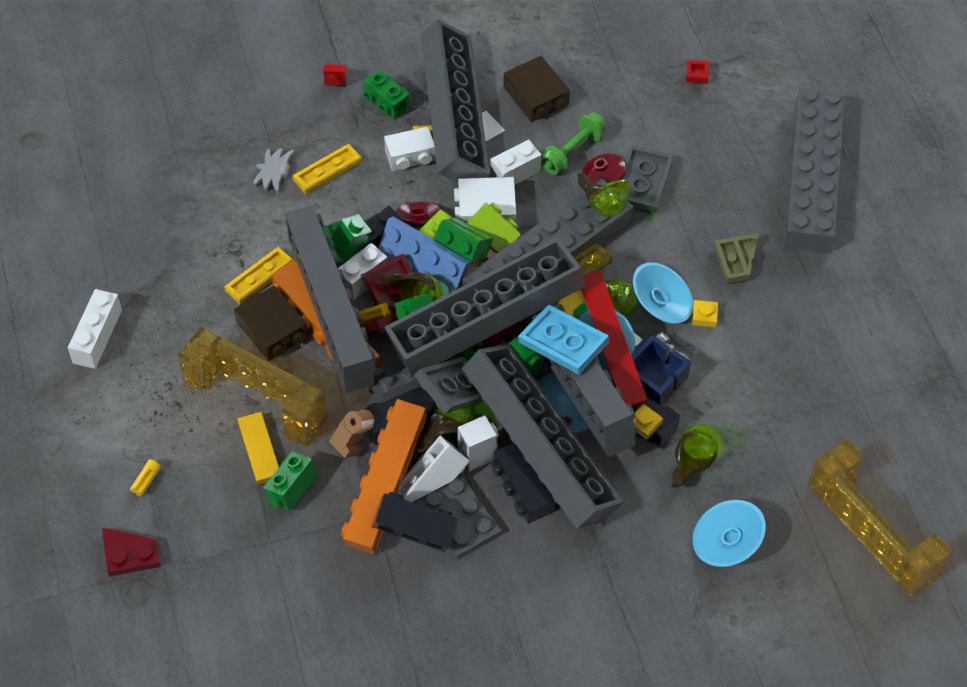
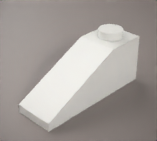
M440 435L404 477L398 494L404 496V500L413 502L453 481L464 471L470 460Z

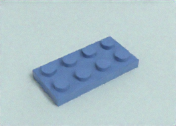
M395 217L388 219L378 247L387 256V260L403 253L412 273L419 272L431 278L435 283L436 291L434 292L422 281H418V285L440 298L462 286V278L465 277L470 264L469 260Z

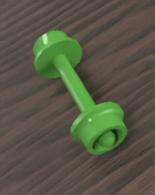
M594 112L589 113L587 116H581L578 119V126L581 131L561 149L552 145L547 146L544 149V154L541 156L543 168L553 175L560 171H566L569 168L566 156L586 138L594 142L602 138V133L606 130V124L601 116Z

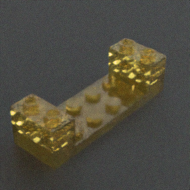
M203 327L197 330L177 355L183 381L190 388H197L204 392L221 371L225 376L229 378L234 377L241 381L247 388H254L260 391L267 399H275L282 403L284 407L281 410L284 434L287 440L293 444L299 443L306 447L328 418L325 393Z
M846 439L816 459L808 485L912 597L942 575L953 551L950 549L949 544L944 539H940L936 533H933L911 549L906 539L899 536L891 528L889 521L885 517H881L874 509L872 503L867 498H863L856 490L854 482L864 457L860 449Z

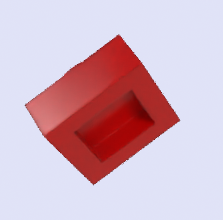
M687 60L685 82L708 84L709 61Z
M324 64V84L346 87L348 81L347 66Z

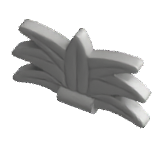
M280 148L271 156L270 149H267L265 164L256 165L257 169L261 172L256 176L254 186H258L263 181L264 189L267 191L273 182L275 191L279 193L280 183L282 179L287 178L291 166L288 163L294 155V150L282 156L283 149Z

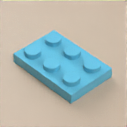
M548 305L518 336L519 343L578 375L609 343L608 335L551 305Z

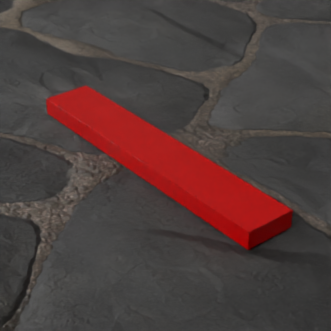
M601 270L584 275L586 287L581 290L594 327L609 336V343L605 346L603 352L615 386L622 392L623 401L626 405L630 404L633 408L647 403V397Z

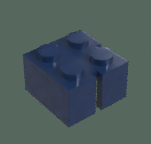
M651 335L632 355V359L645 395L652 398L656 403L663 405L672 395L673 390L676 391L688 378L691 361L673 350L670 353L669 365H667L670 347L654 335Z

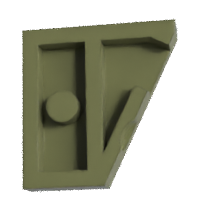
M758 233L714 241L713 247L726 284L749 280L758 241Z

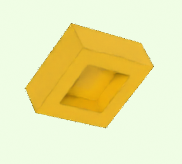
M694 300L692 325L716 327L718 302Z
M645 404L635 412L636 418L633 419L637 433L646 440L663 423V418Z

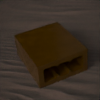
M542 56L504 72L503 88L531 123L538 119H543L548 114L562 110L569 105L570 90Z
M275 285L234 309L237 324L268 361L274 357L281 356L287 349L301 344L308 337L307 323Z

